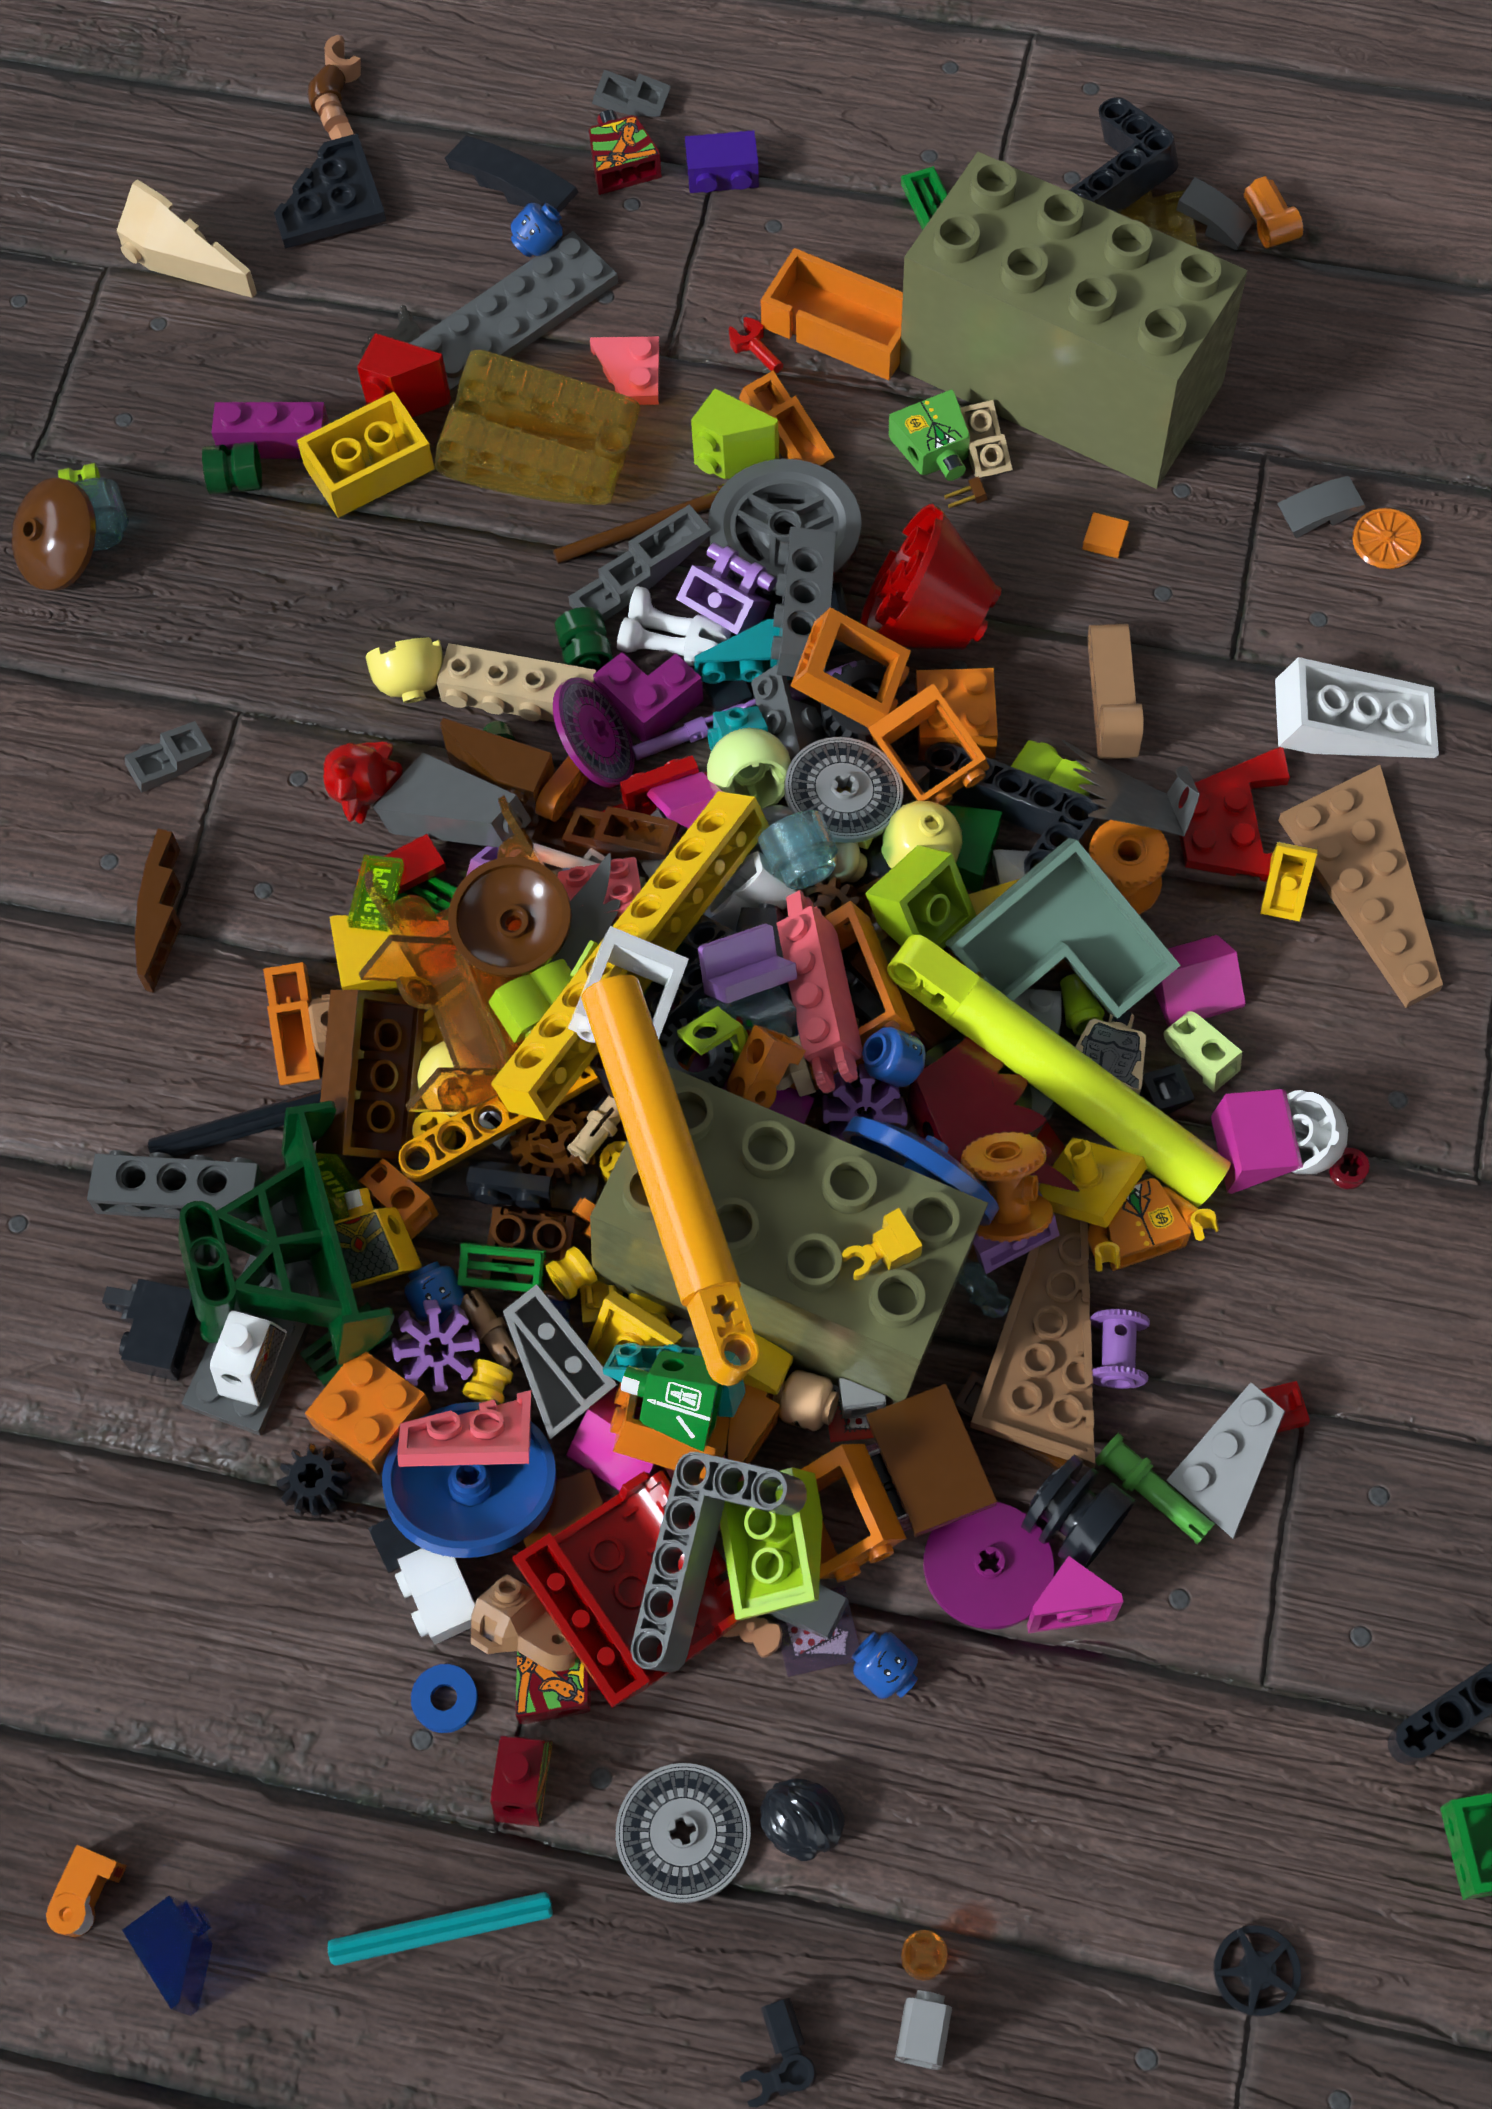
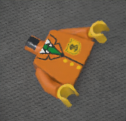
M1150 1178L1135 1185L1107 1228L1089 1223L1088 1245L1095 1257L1096 1271L1100 1272L1103 1270L1102 1263L1109 1262L1112 1271L1186 1247L1191 1234L1190 1229L1193 1230L1196 1240L1202 1241L1205 1239L1203 1229L1212 1228L1215 1232H1218L1219 1226L1214 1211L1197 1208L1171 1188L1161 1186L1156 1178Z

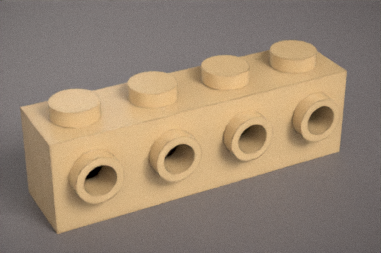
M448 643L437 679V686L441 701L453 707L463 708L469 706L483 709L491 714L507 713L521 716L529 721L546 720L555 722L553 716V697L558 686L574 677L584 678L594 683L593 674L596 673V670Z

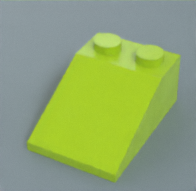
M793 1467L780 1470V1472L801 1479L807 1490V1500L804 1507L798 1513L791 1516L725 1501L720 1527L736 1620H743L819 1600L823 1516L815 1473ZM744 1481L737 1483L738 1492L742 1489ZM782 1484L776 1490V1502L783 1494Z

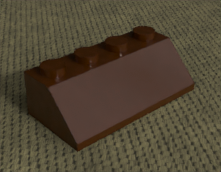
M365 990L330 991L320 1102L334 1101L337 1110L331 1126L316 1141L315 1153L399 1160V1152L402 1146L413 1139L418 1089L417 1074L420 1066L426 999ZM412 1153L407 1157L406 1161H411Z

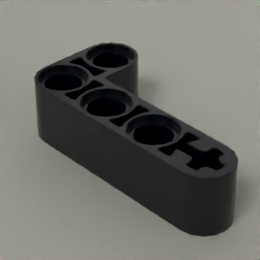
M1492 1663L1401 1722L1390 1733L1388 1738V1749L1391 1756L1401 1764L1415 1765L1491 1716L1492 1704H1486L1477 1698L1475 1685L1484 1684L1492 1691ZM1440 1707H1447L1456 1714L1458 1718L1457 1728L1447 1727L1441 1722L1439 1718ZM1423 1728H1426L1430 1735L1418 1743L1417 1746L1408 1748L1405 1745L1404 1740L1407 1737H1412Z

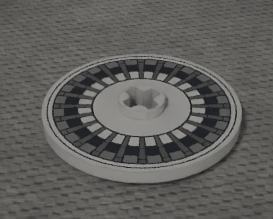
M847 737L826 738L813 742L803 748L791 761L784 783L786 802L788 807L794 812L796 820L813 834L834 842H862L880 835L888 826L891 816L901 808L903 800L901 776L886 755L871 744ZM848 786L851 788L850 793L846 790L842 793L837 791V787L843 789Z
M670 1764L648 1773L628 1792L617 1817L616 1846L626 1872L645 1892L668 1902H698L722 1891L740 1872L750 1847V1819L741 1795L724 1776L698 1764ZM683 1820L687 1827L695 1826L696 1831L690 1834L691 1842L686 1845H682L680 1839L672 1840L670 1835L677 1831L675 1823Z

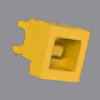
M900 1208L883 1216V1229L873 1234L872 1244H866L863 1247L853 1245L843 1251L842 1261L844 1262L852 1257H859L864 1261V1265L854 1271V1280L864 1279L869 1274L871 1266L875 1265L880 1259H882L888 1270H892L904 1264L906 1265L921 1256L922 1244Z

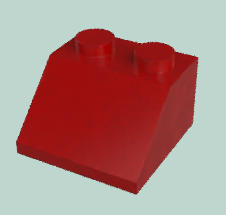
M377 333L374 334L357 366L366 405L395 392L413 418L449 404L451 395L441 353Z

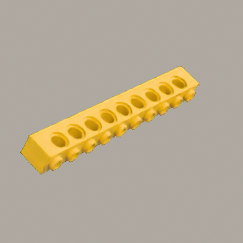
M718 791L613 927L675 952L769 828V824L756 797ZM602 941L491 1082V1085L509 1112L546 1121L599 1052L596 1043L583 1040L577 1035V1032L568 1029V1026ZM607 962L601 980L618 975H633L638 978L643 993L652 982V980Z

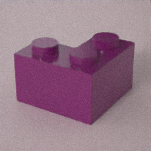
M621 652L593 674L595 685L607 694L623 717L628 729L642 742L662 735L703 702L702 677L677 654L673 655L647 676Z

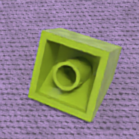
M716 388L691 419L694 464L707 474H715L723 479H730L738 472L754 464L779 459L778 419Z
M920 845L911 850L865 893L878 925L901 947L909 936L922 935L944 949L946 947L945 942L977 916L952 853Z

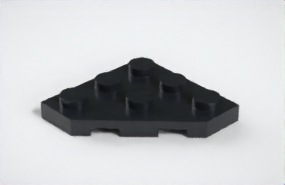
M358 133L324 142L317 151L318 158L311 168L306 167L293 185L292 195L285 204L281 203L274 212L285 249L386 221L385 212Z

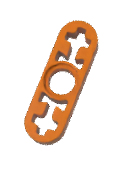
M570 756L565 759L543 787L536 802L535 813L553 822H556L590 780L580 771Z

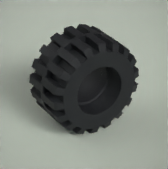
M865 660L857 661L856 667L852 668L850 664L842 667L841 675L835 672L832 676L876 699L887 668L875 660L873 665H866ZM908 676L895 694L894 698L898 700L896 708L916 695L914 684H909ZM821 703V728L825 739L832 737L853 738L871 744L880 750L873 740L868 727ZM917 726L890 744L899 757L903 755V748L908 749L912 744Z

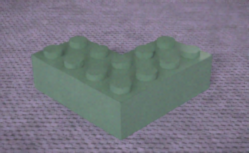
M1072 838L1064 841L945 942V945L963 965L975 974L977 973L979 977L983 978L1012 1001L1064 959L1107 1012L1116 1018H1119L1181 966L1082 845Z

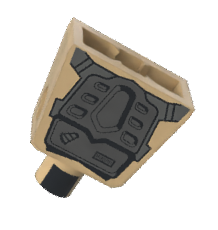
M1126 1011L1119 1018L1110 1014L1108 1022L1098 1019L1090 1020L1076 1048L1140 1095L1146 1034L1131 1029L1134 1015Z

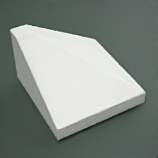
M1003 849L993 851L992 865L998 885L1020 879L1024 876V860L1030 851Z

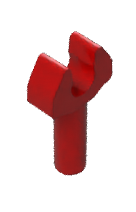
M749 317L743 318L744 329L749 334L746 336L740 335L732 326L729 327L730 346L735 353L750 350L770 371L774 370L777 374L782 370L783 363L761 341V338L764 337V326L758 320Z

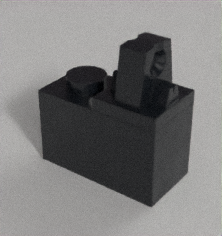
M138 1279L137 1284H132L130 1290L107 1286L102 1303L105 1304L108 1310L122 1313L121 1320L132 1325L130 1332L126 1331L120 1342L119 1354L121 1360L132 1372L178 1381L198 1321L190 1289L144 1279Z

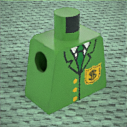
M952 389L889 414L890 440L921 475H928L941 469L945 478L948 481H953L965 473L966 467L962 461L969 456L970 436Z

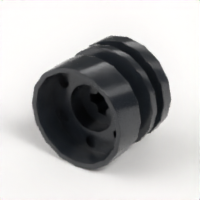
M1074 1454L1063 1466L1057 1470L1055 1469L1031 1500L1028 1514L1023 1520L1021 1527L1032 1534L1045 1520L1048 1524L1041 1533L1039 1541L1047 1544L1059 1532L1062 1533L1066 1538L1061 1545L1058 1556L1063 1560L1070 1556L1082 1566L1088 1568L1122 1524L1136 1500L1114 1483H1110L1096 1495L1091 1489L1099 1472L1091 1468L1080 1481L1075 1479L1085 1461Z

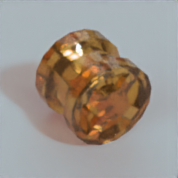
M929 1930L915 1931L908 1936L901 1952L902 1966L906 1973L920 1981L933 1980L940 1975L948 1957L947 1947L943 1939L935 1932Z

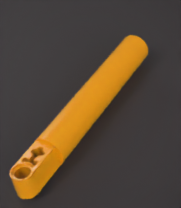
M633 975L609 977L589 986L582 993L581 999L681 1304L687 1307L709 1375L721 1385L732 1386L742 1381L759 1358V1347L739 1290L741 1282L639 980ZM724 1351L736 1354L741 1361V1365L738 1366L730 1363L725 1357Z

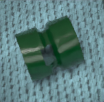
M255 441L235 443L232 450H228L224 444L203 447V473L206 488L210 495L230 493L234 486H237L241 492L262 489L261 460Z
M592 607L574 608L558 617L555 622V631L559 645L562 648L564 664L595 669L597 672L614 659L610 642L606 638L607 631L603 616L599 610Z

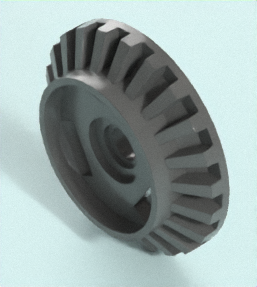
M774 459L747 467L735 474L722 486L710 508L708 527L711 529V535H709L710 545L715 542L723 548L727 546L739 552V557L751 564L754 562L759 563L767 569L768 574L777 578L778 572L784 573L785 565L778 564L780 542H787L789 534L784 535L775 531V526L781 522H789L798 528L836 532L833 581L834 576L838 572L843 573L848 568L850 559L855 557L858 551V544L861 539V513L857 500L850 488L836 474L808 461ZM776 503H795V504H776ZM748 536L762 560L757 561L751 557L738 540ZM730 570L728 573L732 579L738 578L742 581L744 578L733 570ZM776 585L771 591L758 586V588L762 589L763 594L772 595L773 591H776Z

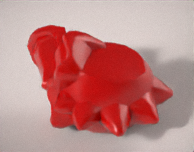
M385 741L360 744L346 743V745L334 748L326 756L323 774L325 789L329 797L342 804L348 821L352 822L355 819L359 824L364 823L371 804L381 799L402 776L403 768L401 764L389 760L393 752V743Z

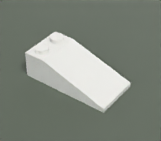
M1300 657L1275 679L1278 747L1311 754L1435 758L1439 755L1434 687Z

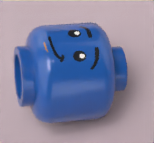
M535 202L527 204L511 223L512 243L527 257L545 254L563 235V229L559 223L561 215L548 203H545L544 206Z
M894 1027L881 1028L866 1040L862 1052L864 1066L868 1074L877 1080L895 1087H906L913 1083L922 1073L925 1066L926 1054L921 1040Z
M438 1261L409 1274L410 1282L404 1288L406 1298L415 1317L420 1322H428L423 1301L437 1300L441 1310L438 1314V1321L441 1325L452 1313V1307L454 1305L460 1306L463 1296L466 1295L462 1286L458 1285V1277L454 1269L450 1266H440Z
M873 1632L859 1645L851 1657L855 1661L853 1667L854 1675L879 1699H886L895 1693L901 1698L918 1680V1677L913 1673L918 1663L917 1656L891 1632H885L881 1635Z

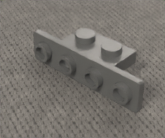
M776 665L754 678L751 685L756 706L759 707L768 726V732L782 742L789 752L792 761L803 748L813 742L824 739L821 728L822 720L816 707L792 699L787 677L776 675ZM784 796L779 801L780 805L788 807L786 798Z

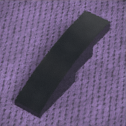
M465 136L445 157L450 169L474 175L479 186L503 192L510 204L525 207L527 204L534 202L542 206L548 203L560 213L579 193L576 186L539 164L493 143Z

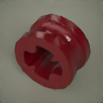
M1345 1148L1342 1157L1329 1168L1330 1178L1340 1188L1347 1190L1355 1189L1364 1182L1369 1173V1160L1360 1150ZM1344 1161H1350L1349 1166H1352L1353 1163L1357 1165L1358 1169L1354 1176H1348L1349 1171L1346 1174L1341 1172L1340 1169Z

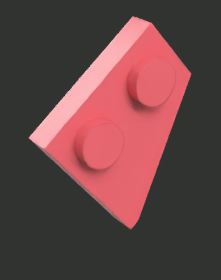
M659 336L590 337L591 352L598 357L603 366L605 376L615 386V393L622 405H659Z

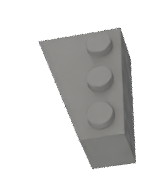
M537 1284L503 1311L549 1439H551L617 1384L611 1377L603 1374V1366Z

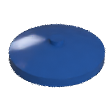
M859 1116L852 1117L842 1133L843 1138L849 1144L987 1202L988 1205L980 1223L981 1226H988L999 1210L998 1203L982 1183L960 1162L947 1153L949 1151L948 1146L928 1135L926 1139H923L897 1126Z
M468 1402L445 1406L429 1412L420 1418L447 1411L460 1415L479 1410V1403L482 1402ZM532 1421L529 1464L399 1467L397 1456L398 1437L390 1448L383 1467L382 1486L385 1504L398 1530L419 1547L435 1554L454 1558L487 1556L501 1552L522 1541L539 1526L547 1515L554 1499L557 1483L556 1466L551 1446L545 1435Z

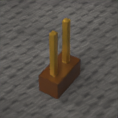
M979 476L968 480L969 486L944 495L945 499L968 490L972 491V496L948 504L949 508L975 499L977 504L987 500L986 492Z

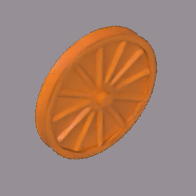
M1379 508L1367 512L1358 520L1353 532V545L1357 554L1368 564L1382 569L1400 568L1410 563L1416 557L1422 541L1421 531L1417 523L1406 513L1391 508Z

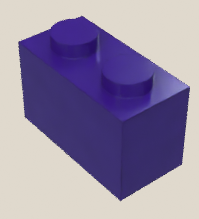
M755 130L685 136L690 193H708L734 189L743 190L759 187Z

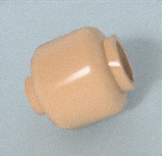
M803 1370L792 1372L787 1380L783 1381L777 1396H773V1401L780 1404L779 1417L784 1423L809 1431H817L823 1424L829 1425L832 1422L839 1400V1393L834 1391L833 1383L829 1378Z

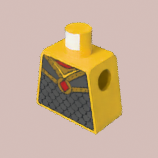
M368 1188L344 1194L349 1217L335 1221L334 1224L352 1289L422 1268L408 1231L396 1207L373 1209Z

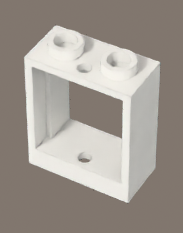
M610 926L600 945L582 993L589 986L601 980L607 962L664 985V991L652 1020L659 1039L689 959ZM580 996L568 1029L577 1032V1035L583 1040L596 1043Z

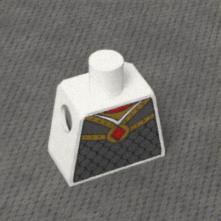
M231 1310L210 1362V1370L218 1394L259 1406L287 1331L272 1321ZM237 1377L241 1381H234V1379Z

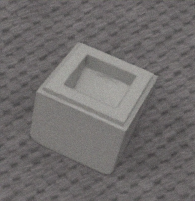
M839 1378V1395L843 1418L866 1417V1414L885 1407V1395L845 1378Z

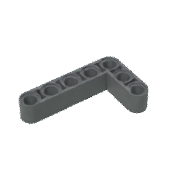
M689 1452L678 1460L631 1645L632 1658L638 1666L643 1669L672 1673L684 1665L725 1501L791 1516L798 1513L804 1507L807 1500V1490L801 1479L777 1470L699 1452ZM705 1467L706 1475L704 1480L700 1483V1473L702 1469ZM743 1475L744 1485L742 1489L738 1492L737 1483L739 1481V1478ZM782 1484L783 1494L776 1502L775 1493ZM695 1511V1520L689 1526V1517ZM683 1554L684 1564L682 1568L679 1570L678 1561L680 1559V1556ZM672 1598L673 1609L671 1613L668 1615L667 1607L670 1599ZM661 1642L662 1653L661 1656L657 1658V1647Z

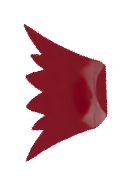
M968 1037L937 1061L924 1068L919 1077L911 1083L908 1093L907 1109L918 1135L926 1139L929 1134L923 1129V1123L925 1121L929 1122L933 1128L934 1137L948 1146L949 1151L947 1153L960 1163L963 1150L966 1149L967 1145H971V1142L977 1141L978 1138L1002 1132H1022L1026 1135L1042 1126L1046 1122V1118L1034 1110L1014 1105L1024 1092L1028 1080L1018 1074H998L997 1072L1004 1063ZM1044 1145L1046 1149V1154L1051 1153L1052 1150L1048 1146ZM1046 1162L1038 1170L1030 1174L1036 1175L1039 1183L1080 1192L1067 1177Z

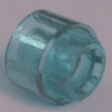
M91 478L76 482L88 495L95 514L96 538L93 551L105 550L115 546L124 537L123 531L129 523L118 484L106 478Z
M808 810L787 816L765 829L758 838L759 846L773 877L783 878L788 888L803 889L817 884L831 875L836 866L833 858L836 856L838 849L820 811Z

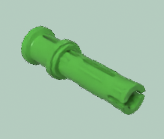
M1120 1433L1115 1435L1096 1457L1095 1464L1098 1466L1104 1465L1123 1481L1122 1487L1126 1491L1129 1489L1132 1492L1135 1489L1198 1545L1216 1523L1210 1521L1152 1470L1154 1466L1148 1457L1142 1459L1123 1442L1124 1437Z

